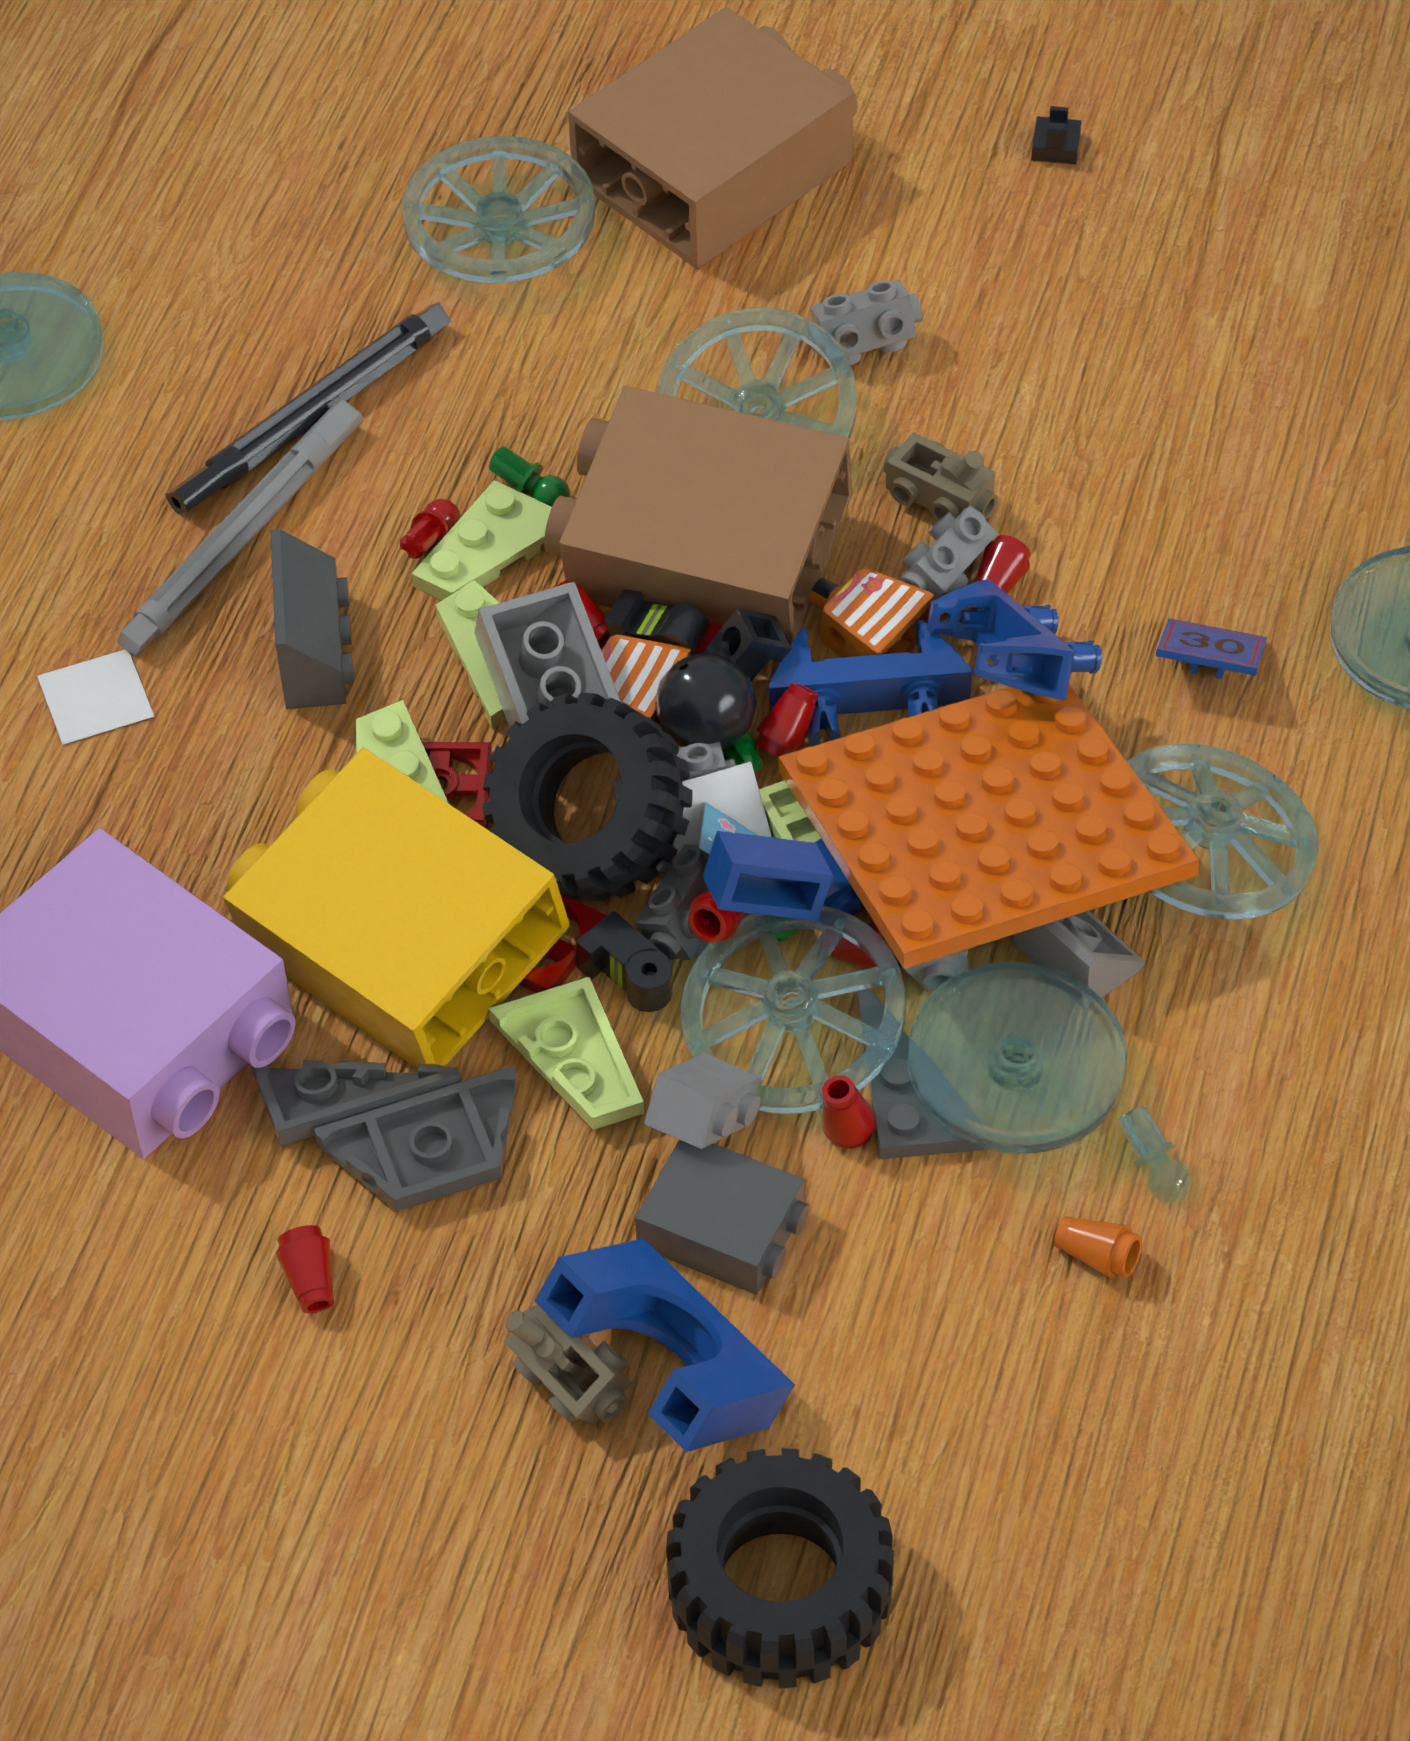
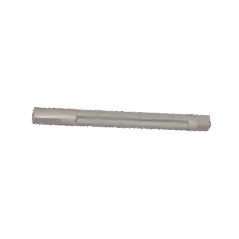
M338 399L134 614V619L121 631L117 643L137 658L155 638H159L362 423L361 413L345 400Z

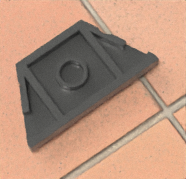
M509 1066L315 1127L313 1129L316 1143L320 1149L396 1212L500 1179L502 1177L517 1087L514 1066Z

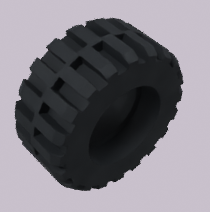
M583 692L578 696V699L570 694L557 696L552 699L551 708L539 703L528 710L526 714L529 720L524 724L515 721L505 732L510 737L505 746L501 748L496 745L490 760L496 762L493 774L486 773L483 783V790L490 793V801H485L482 804L484 820L495 825V827L489 829L490 832L555 875L561 895L575 900L582 897L591 902L606 901L609 898V893L621 898L635 891V881L639 880L648 884L657 877L659 871L655 867L661 860L670 863L678 849L672 846L677 834L686 835L690 821L682 817L684 807L690 808L692 806V790L682 783V781L688 780L690 777L687 762L676 756L679 753V746L670 735L661 731L659 724L614 698L606 699L595 693ZM597 754H612L616 759L621 775V794L612 817L601 830L591 837L574 843L564 842L557 830L554 817L556 794L563 779L582 760Z
M781 1448V1455L766 1456L765 1449L747 1452V1461L736 1464L734 1458H729L716 1465V1477L711 1480L707 1475L701 1476L690 1487V1500L684 1499L679 1502L673 1514V1529L668 1531L666 1556L669 1599L672 1600V1614L678 1629L687 1632L688 1645L700 1657H705L709 1652L712 1653V1668L726 1676H730L734 1669L743 1672V1683L759 1687L763 1684V1678L779 1680V1688L797 1687V1678L810 1676L811 1682L815 1684L831 1678V1666L838 1664L841 1669H847L860 1659V1645L865 1648L873 1645L881 1633V1620L888 1617L891 1605L894 1567L893 1534L889 1519L881 1515V1502L872 1490L865 1489L861 1492V1478L849 1468L843 1467L838 1473L832 1469L831 1458L814 1453L812 1460L799 1457V1449ZM771 1534H789L805 1538L821 1547L832 1558L837 1568L834 1575L823 1587L808 1596L791 1601H769L752 1596L737 1587L726 1575L724 1566L736 1550L753 1539Z

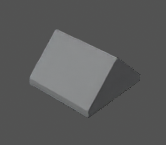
M1090 911L1035 927L1013 936V945L1084 1010L1140 971L1146 963Z

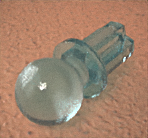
M1136 1107L1123 1114L1119 1118V1125L1138 1157L1134 1164L1137 1168L1145 1164L1150 1168L1147 1184L1151 1194L1159 1201L1166 1203L1182 1200L1190 1191L1192 1179L1189 1170L1183 1163L1169 1159L1167 1152L1175 1147L1173 1141L1166 1143L1146 1107Z

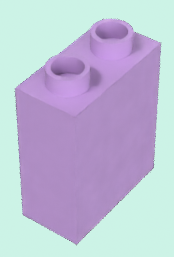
M98 828L0 913V1051L143 1160L171 1134L182 1139L193 1135L201 1129L209 1120L218 1104L220 1089L248 1063L255 1068H261L273 1062L286 1048L293 1035L295 1017L292 1011L283 959L101 828Z

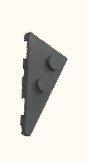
M871 989L858 990L857 1003L872 1109L876 1115L875 1132L879 1159L984 1150V1131L874 992Z
M304 1060L301 1069L270 1068L269 1064L261 1068L252 1066L254 1078L280 1146L315 1136L313 1129L315 1127L461 1082L457 1067L447 1068L436 1064H419L418 1073L387 1072L385 1063L342 1061L336 1064H327L322 1061Z

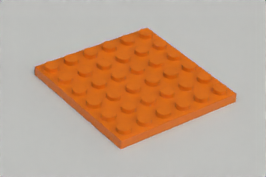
M1070 684L1068 685L1066 700L1048 698L1013 687H1007L778 757L779 773L904 969L1199 876L1198 857Z

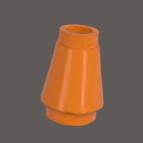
M1065 1216L1057 1227L1054 1245L1056 1248L1064 1250L1069 1255L1111 1279L1117 1275L1127 1278L1132 1274L1138 1263L1142 1249V1237L1132 1233L1129 1225Z

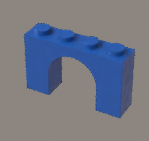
M645 1239L559 1257L534 1300L571 1338L612 1328L628 1329L659 1341L678 1355L687 1366L672 1371L649 1410L648 1415L686 1452L770 1428L795 1386L780 1369Z

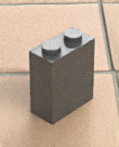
M679 1140L635 1217L636 1240L645 1239L662 1257L758 1295L767 1277L775 1279L779 1274L786 1256V1247L784 1246L790 1234L799 1235L808 1218L810 1204L804 1202V1179L714 1143L700 1149Z

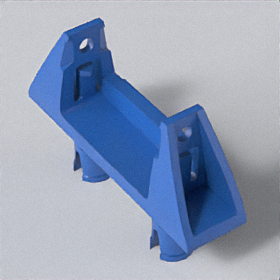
M991 580L974 582L931 602L927 631L974 641L976 646H978L974 673L997 683L1048 698L1066 700L1071 672L1095 674L1100 669L1102 661L1100 645L1093 646L1094 641L1063 642L1055 635L1059 621L1057 609L1050 610L1051 605L1021 606ZM977 607V610H962L960 618V623L962 624H958L959 615L962 608ZM947 612V620L940 622L941 614ZM990 657L994 663L988 664V658Z
M916 620V644L918 648V653L910 654V652L831 658L812 662L807 629H800L791 644L792 649L781 661L769 683V712L784 692L788 690L792 681L816 692L819 697L815 703V709L808 728L809 743L811 746H815L820 742L821 729L826 731L829 741L842 738L839 730L838 714L908 709L909 717L938 709V706H946L970 699L972 670L965 660L938 633L927 631V623L924 620Z

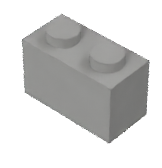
M700 1054L658 1074L644 1125L703 1149L749 1126L753 1122L760 1106V1097L756 1093L761 1077L708 1054Z

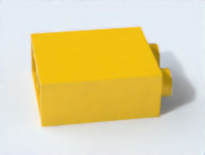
M362 747L340 772L334 769H327L316 775L309 782L298 801L296 809L297 818L271 846L265 843L255 844L238 858L229 873L226 884L227 893L223 896L235 925L283 959L286 977L416 1069H418L419 1064H436L445 1067L489 1018L488 1008L500 1005L570 927L557 881L552 872L365 747Z

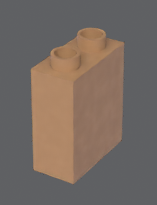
M724 7L568 111L572 179L694 268L699 269L853 161V116L858 109L857 98L849 82L840 73L832 69L819 70L791 51L787 41L775 29L769 26L757 28L728 7Z
M624 385L610 420L605 421L591 418L583 431L578 449L577 471L579 475L586 476V479L577 499L559 496L555 500L545 530L544 547L546 553L562 558L565 580L580 584L596 605L612 608L623 589L640 591L645 601L670 604V606L676 603L692 605L704 613L710 623L720 626L727 622L737 608L776 616L791 646L804 625L811 606L809 603L810 592L814 584L822 577L852 496L849 438Z

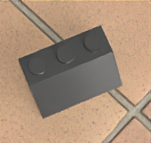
M281 529L270 530L275 646L286 709L346 704L345 684L354 683L352 653H343V645H352L350 616L341 615V607H350L347 577L338 578L334 557Z

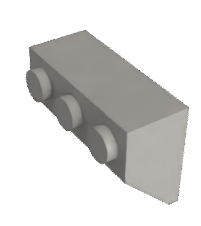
M575 582L478 609L474 634L509 727L515 721L524 724L529 720L526 714L527 711L539 703L551 708L552 699L565 694H570L578 699V696L583 692L595 693L606 699L614 698L620 701Z

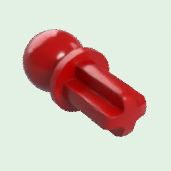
M447 499L431 501L424 511L419 512L413 518L411 529L400 539V549L407 551L409 558L419 559L429 548H434L461 518L458 507Z

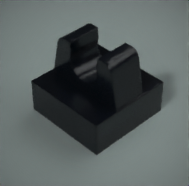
M1051 106L1050 117L1037 116L1031 161L1076 165L1082 120L1068 119V107Z

